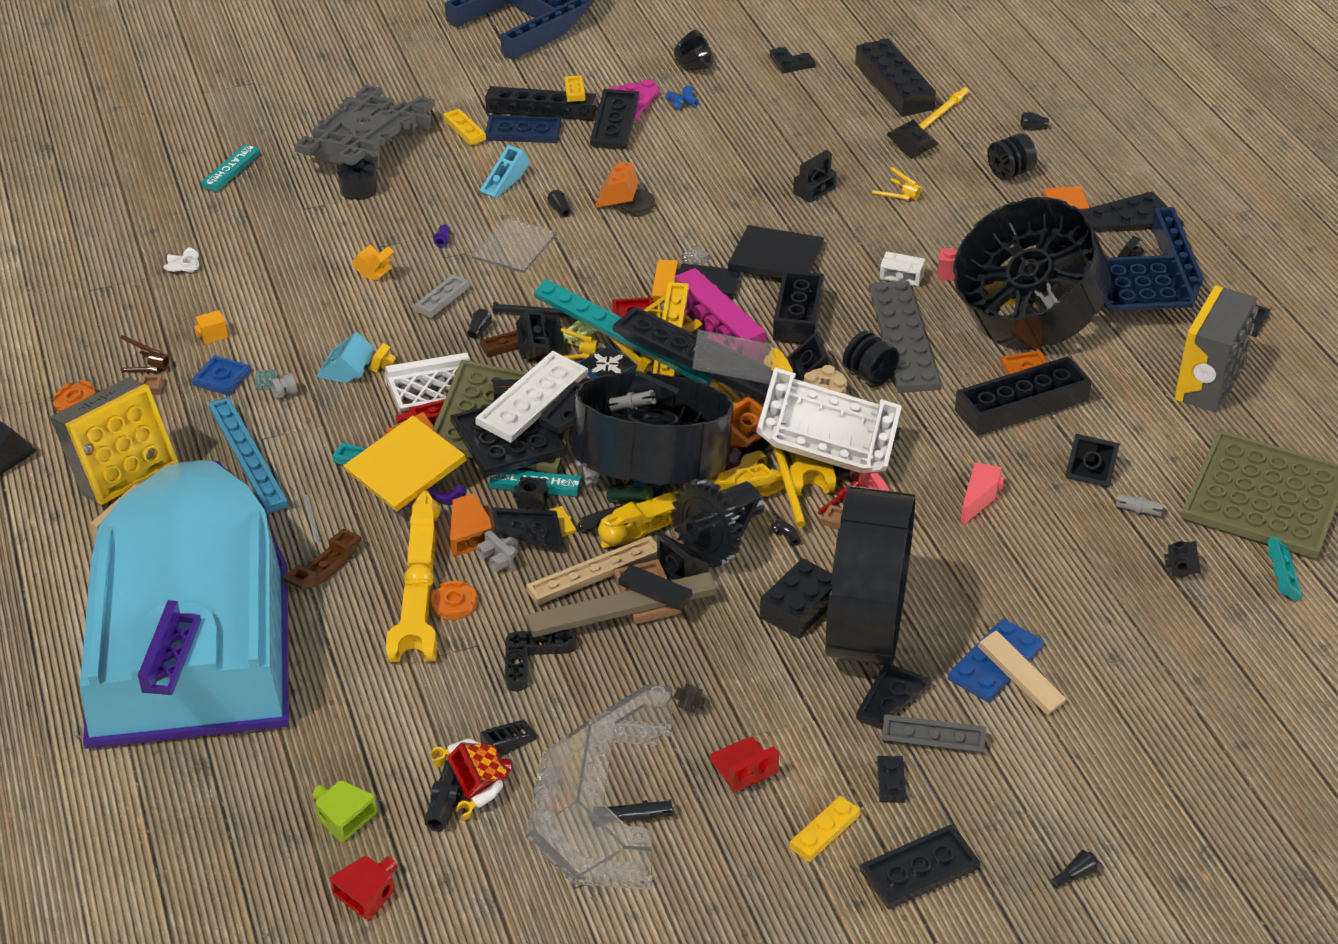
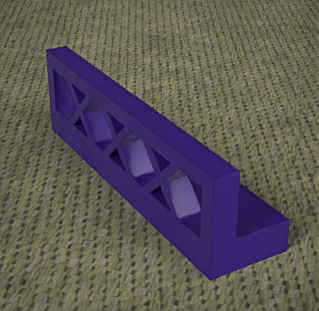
M167 600L138 672L142 693L173 695L201 622L200 615L180 613L178 601ZM180 622L192 623L191 626L182 631L178 628ZM180 639L184 641V644L176 649H173L171 646L172 643ZM172 658L177 660L176 664L168 668L164 666V662ZM168 677L170 680L168 686L156 685L157 681Z

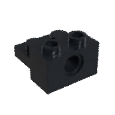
M825 150L800 165V174L794 177L793 194L811 203L836 188L837 172L831 169L832 153Z
M524 310L516 322L521 359L541 360L552 351L565 356L566 350L563 333L561 332L560 318L546 317L544 312Z

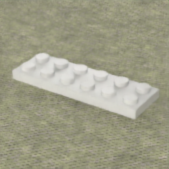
M552 351L476 417L475 424L512 443L539 419L574 381L579 383L587 376L588 368Z

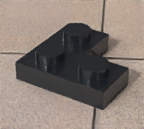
M786 47L770 50L769 56L782 74L815 67V60L809 53H800L799 55L792 56Z

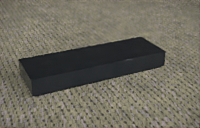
M632 564L629 565L618 579V585L680 611L692 597V589Z

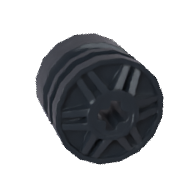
M1018 133L1006 139L993 142L988 147L987 158L989 166L994 175L1000 180H1007L1018 174L1021 175L1029 172L1037 165V151L1034 143L1024 133Z
M868 330L855 335L848 343L843 354L844 367L874 387L885 383L893 375L899 363V351L888 342L882 341L880 337Z

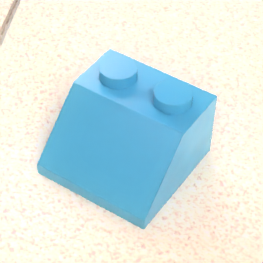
M356 331L332 349L316 376L321 379L348 383L353 378L358 379L365 371L363 367L372 360L371 354L375 348Z

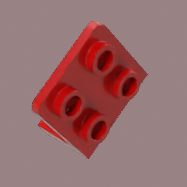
M753 737L745 738L710 755V761L734 793L779 773L778 750L774 746L763 750Z

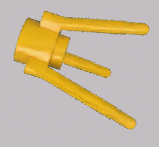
M891 167V171L906 181V183H903L894 178L890 179V181L903 187L902 193L904 195L872 191V194L909 201L910 198L913 200L918 199L922 187L917 185L916 181L911 180L894 167Z
M561 328V332L581 339L579 352H582V354L566 355L564 357L570 360L586 359L597 353L598 340Z

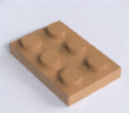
M659 559L634 565L667 579ZM629 566L614 569V578L617 585L619 577ZM618 585L620 592L630 591V589ZM664 606L630 615L635 625L680 614V610Z

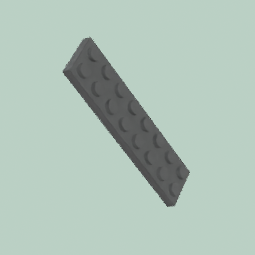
M909 281L870 283L869 293L882 339L899 351V363L893 373L897 393L940 390V381Z

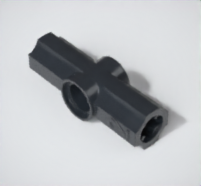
M446 760L439 781L435 780L430 796L431 802L424 818L425 825L432 831L437 832L447 828L454 807L457 808L462 797V787L448 760Z

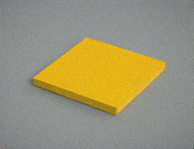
M411 416L343 466L347 473L394 511L398 512L418 497L422 491L429 489L467 461L465 454L416 417Z

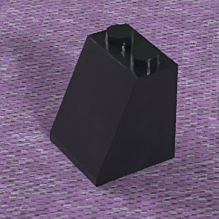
M0 421L1 475L34 454L36 449L12 428Z

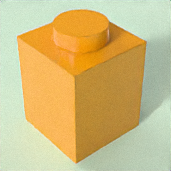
M220 310L196 316L197 325L194 326L196 336L201 337L204 344L228 338L226 322Z

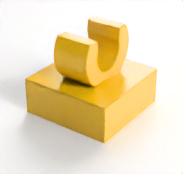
M384 343L380 346L373 356L370 370L377 373L381 367L385 370L386 366L393 365L396 357L388 354L390 346Z

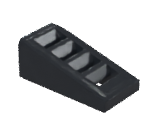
M524 719L480 732L481 744L493 745L500 757L537 739L536 733ZM523 729L526 734L522 735L519 730Z

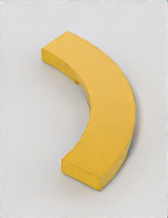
M761 463L748 468L736 469L734 473L721 472L706 480L713 481L714 485H720L721 488L719 490H725L746 481L754 487L766 485L776 481V474Z

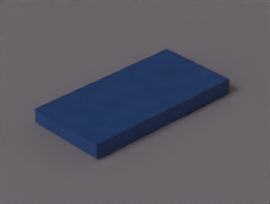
M489 115L485 130V141L558 143L562 118Z

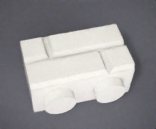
M886 251L880 266V280L890 282L909 281L911 286L919 287L924 276L925 259Z

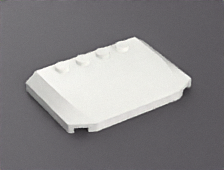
M774 368L756 430L760 436L776 448L855 472L872 473L886 471L901 405L882 399L879 404L796 380L794 379L796 373Z

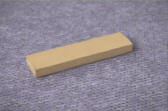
M997 630L979 642L978 647L1047 716L1065 703L1066 698Z

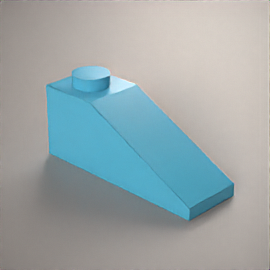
M507 145L479 191L496 199L522 177L530 164V160L525 152L519 148Z

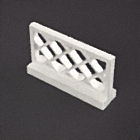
M468 353L386 366L384 381L386 386L390 387L399 412H407L409 407L445 399L446 396L442 393L444 390L449 391L451 386L449 384L454 379L461 360H470ZM442 374L443 377L448 379L444 383L437 380L436 377ZM419 379L428 381L425 386L416 383ZM405 384L407 386L403 390L401 388L396 387L395 385ZM431 384L441 387V389L436 392L429 389ZM412 387L419 390L420 393L416 396L408 391ZM426 393L434 398L426 400L421 397ZM406 397L413 400V402L403 404L401 400Z

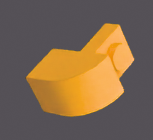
M370 244L355 257L351 265L362 276L371 280H377L393 268L389 263L392 261L390 257L394 251L388 246L378 253Z

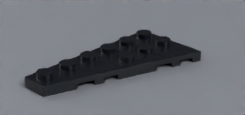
M1151 191L1081 211L1089 219L1097 233L1105 232V229H1114L1115 232L1146 230L1147 227H1152L1155 208H1165L1168 206ZM1179 218L1181 225L1183 227L1184 222Z

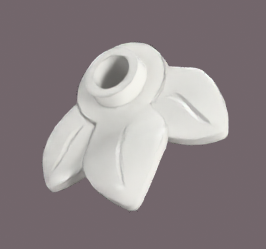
M190 247L184 251L183 256L168 254V264L164 265L163 268L173 272L181 270L188 273L194 272L200 266L199 254Z

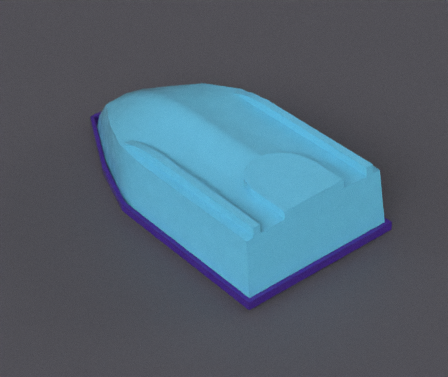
M188 461L163 467L123 496L98 528L91 558L80 678V691L85 713L83 736L85 749L289 727L288 583L283 581V576L288 573L287 562L270 531L266 512L250 488L229 473L219 461ZM167 600L178 601L180 613L200 615L201 622L173 695L142 693L138 672ZM180 622L178 628L182 631L191 626L192 623ZM180 639L172 643L171 646L173 649H176L183 645L184 641ZM172 658L164 662V666L168 668L176 664L177 660ZM168 677L157 681L156 685L168 686L170 680Z

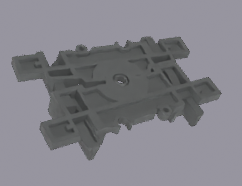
M365 85L356 93V98L346 97L343 100L344 103L339 104L340 109L334 108V112L326 120H318L317 126L313 129V137L304 136L302 139H299L294 145V150L303 155L316 156L337 164L355 165L364 158L365 161L372 163L375 169H378L380 167L379 146H383L385 142L391 141V138L398 133L413 136L415 134L414 128L424 131L431 130V116L425 113L435 107V99L418 96L410 103L402 101L394 105V99L381 97L382 88Z

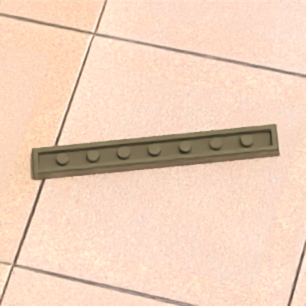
M710 572L672 581L692 589V597L689 600L717 594V587ZM630 590L528 614L526 619L532 637H537L668 605Z

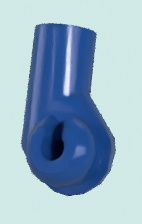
M685 86L682 90L684 102L696 107L699 104V99L693 97L694 88Z
M671 91L666 93V100L672 101V107L680 110L682 105H684L683 96Z

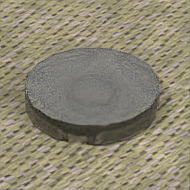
M636 189L633 201L619 203L617 208L625 215L629 213L633 217L649 214L652 208L655 207V198L653 194L646 190Z

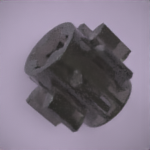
M688 683L685 684L684 689L677 687L673 697L679 700L677 707L692 713L695 712L696 708L703 709L707 699L701 696L702 689Z

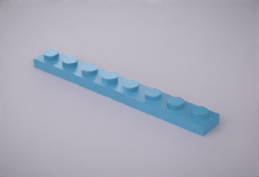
M227 397L208 403L212 416L266 514L287 508L288 503L230 398Z

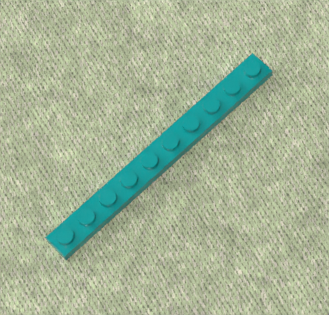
M545 279L534 291V298L682 375L708 385L713 381L712 378L698 373L694 369L679 364L675 360L660 355L656 351L613 332L614 323L621 319V317L550 280Z

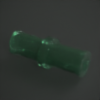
M626 485L625 488H608V492H606L609 503L652 500L654 495L651 485L640 487Z

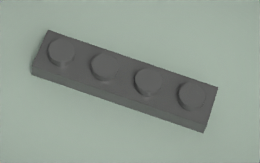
M884 714L882 740L984 752L985 726Z

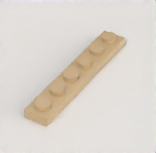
M651 536L640 539L526 584L527 592L537 606L614 576V569L656 559L657 543Z

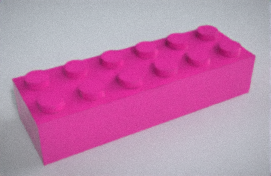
M696 268L676 275L675 283L689 284L685 314L693 321L697 318L702 323L699 332L710 342L763 366L767 337L764 328L753 321L750 316L743 312L739 306L733 303L727 295L723 294L716 285H713Z

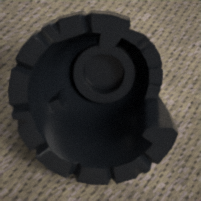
M696 29L684 36L674 48L676 62L687 70H703L713 65V54L704 35Z

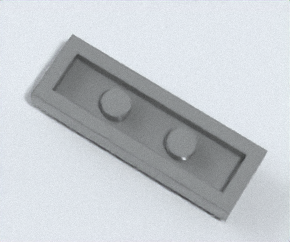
M454 274L414 304L415 311L432 318L469 288V281Z

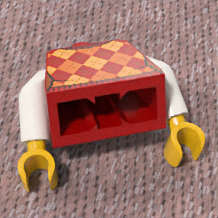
M465 739L448 746V749L435 747L431 751V758L440 757L433 760V766H443L447 757L466 798H472L470 802L461 801L457 805L456 812L462 808L468 811L461 816L463 821L470 818L472 809L475 807L479 809L496 797L503 788L502 782L508 777V773L512 769L510 760L501 759L493 745L481 744L472 739Z

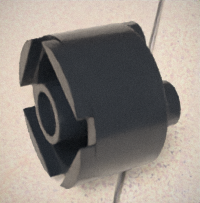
M363 158L355 165L344 163L337 166L340 194L344 198L353 200L352 197H359V200H364L375 195L377 178L376 169L372 163L365 161Z

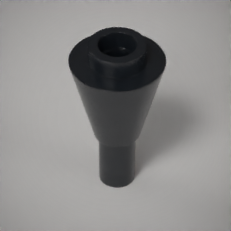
M1082 849L1062 873L1051 879L1053 886L1059 888L1070 880H1076L1097 873L1098 860L1092 852Z

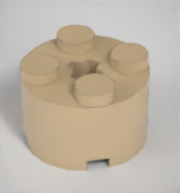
M825 365L804 375V382L846 394L847 380L845 376L831 365Z

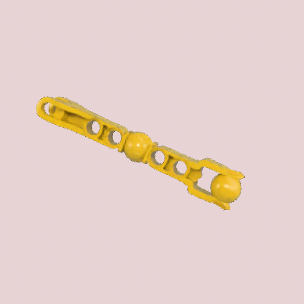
M773 347L769 355L764 359L763 366L772 371L776 367L793 373L788 359L777 347ZM789 452L792 461L789 470L797 497L802 496V488L809 484L821 487L825 494L835 493L836 476L831 464Z
M762 451L746 454L741 459L739 466L722 473H734L736 469L748 468L761 463L767 466V456ZM771 470L776 474V481L755 487L761 496H770L785 487L780 470ZM678 492L666 493L642 503L635 504L634 502H629L614 510L612 514L605 516L598 527V534L602 540L601 546L609 548L619 544L622 546L645 538L647 534L674 524L672 520L676 516L671 511L676 508L672 505V502L677 501L674 496Z
M428 491L420 493L411 509L408 569L404 574L405 587L401 619L396 626L387 632L386 653L388 662H400L402 654L410 649L422 651L425 662L436 661L437 657L436 633L428 625L430 588L434 581L432 572L437 543L435 521L438 520L440 515V506Z

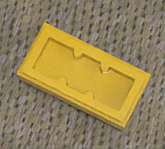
M582 76L564 77L567 102L585 101Z

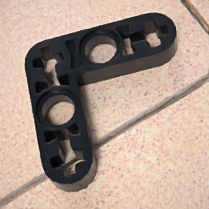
M563 630L537 637H532L531 631H516L508 634L505 648L506 687L515 692L522 691L527 687L528 655L567 654L573 652L576 649L575 633L570 630ZM538 640L547 641L544 645L535 644ZM516 658L523 660L519 664H513L510 662L511 660ZM514 673H519L517 681L514 680Z

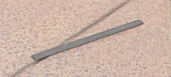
M305 494L303 498L314 541L317 543L320 542L309 496Z

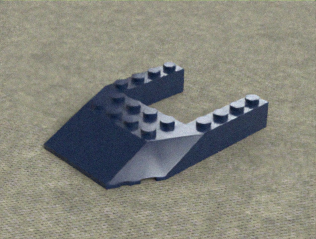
M450 0L445 2L446 21L456 27H460L508 3L536 17L500 34L501 53L511 59H516L566 34L595 0Z
M1174 207L1154 209L1151 228L1162 255L1108 258L1111 282L1107 298L1103 304L1108 310L1128 311L1191 308L1194 306L1203 282V276Z

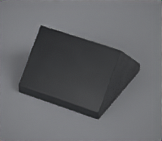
M818 331L787 357L793 373H796L794 379L803 382L804 375L807 372L829 365V358Z

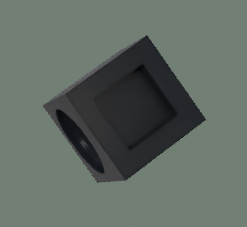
M521 477L519 484L515 485L513 492L514 499H517V507L520 509L545 510L548 499V480Z

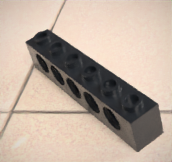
M489 86L485 96L486 113L561 117L562 119L593 121L597 110L596 93H585V101L567 102L566 91Z

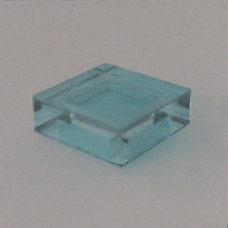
M277 370L256 371V390L271 389L270 379L278 378Z

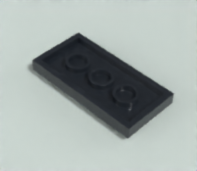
M603 90L590 138V146L627 149L640 98L639 91Z
M950 824L860 864V872L887 909L890 910L980 869L981 862Z

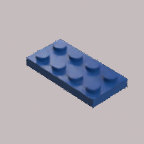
M1004 618L981 639L983 640L997 630L1028 662L1043 647L1044 643L1043 639ZM978 644L948 673L949 681L988 703L1011 680L978 647Z

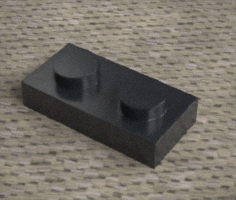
M877 756L879 802L905 803L906 789L903 756Z

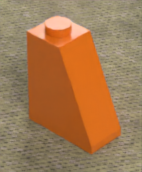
M475 493L453 500L450 543L452 556L457 557L477 550V545L485 541V533L489 530L492 531L490 518Z

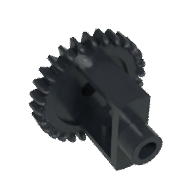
M706 479L694 480L684 484L682 488L678 489L679 493L674 496L677 501L672 502V505L676 509L672 510L671 513L676 516L672 522L678 525L674 531L680 533L677 539L678 541L683 540V545L694 550L701 557H705L709 562V567L724 565L736 557V553L740 551L738 546L742 544V541L737 538L743 536L750 519L762 514L764 511V502L760 493L747 481L719 492L721 486L714 485L713 481H707Z

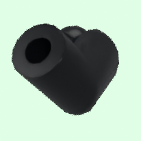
M777 519L775 523L771 524V530L776 535H779L781 532L786 534L791 546L800 544L801 539L794 526L782 519Z

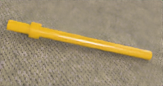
M963 87L959 92L953 93L947 102L919 125L923 129L927 128L949 108L961 102L963 97L969 92L968 88Z
M770 444L777 458L797 527H803L806 523L784 451Z

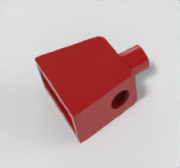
M363 856L330 877L332 894L365 920L370 921L394 892L391 874L398 868L397 864L389 856L384 858L379 864L370 857Z

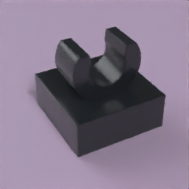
M1134 235L1125 244L1117 257L1141 256L1144 250L1137 246L1141 240Z

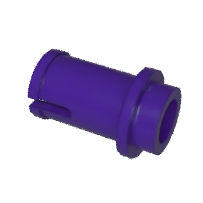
M441 225L438 233L434 235L433 241L436 246L443 247L448 244V236L451 233V228L448 225Z

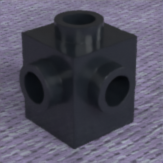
M1177 541L1173 544H1168V554H1164L1166 568L1171 567L1172 576L1184 577L1193 573H1201L1196 541Z

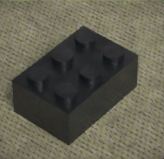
M802 558L760 598V618L799 639L828 611L829 595L832 590V573Z

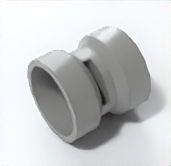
M291 373L283 375V378L270 379V387L277 400L283 398L286 394L292 395L298 392L296 381Z

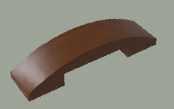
M343 528L329 539L328 549L307 566L303 567L298 564L283 576V581L300 589H309L323 583L348 561L362 541V537Z

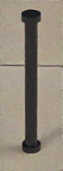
M493 302V314H498V312L522 314L524 310L544 312L545 316L573 318L555 308L507 305Z

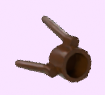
M124 335L120 336L121 339L143 349L139 353L147 356V363L151 365L150 367L121 368L122 372L158 373V370L164 371L167 369L170 361L168 354L161 353L159 350L150 348Z

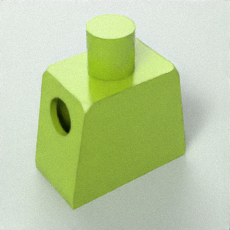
M338 781L330 789L323 785H318L312 794V797L316 799L315 809L318 820L341 843L346 841L378 813L373 794L345 781Z

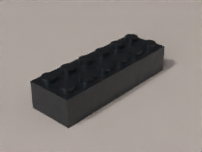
M880 39L879 41L856 45L855 64L901 117L935 110L936 90L889 39Z
M1067 356L957 390L955 411L972 432L979 436L1089 401L1092 381Z

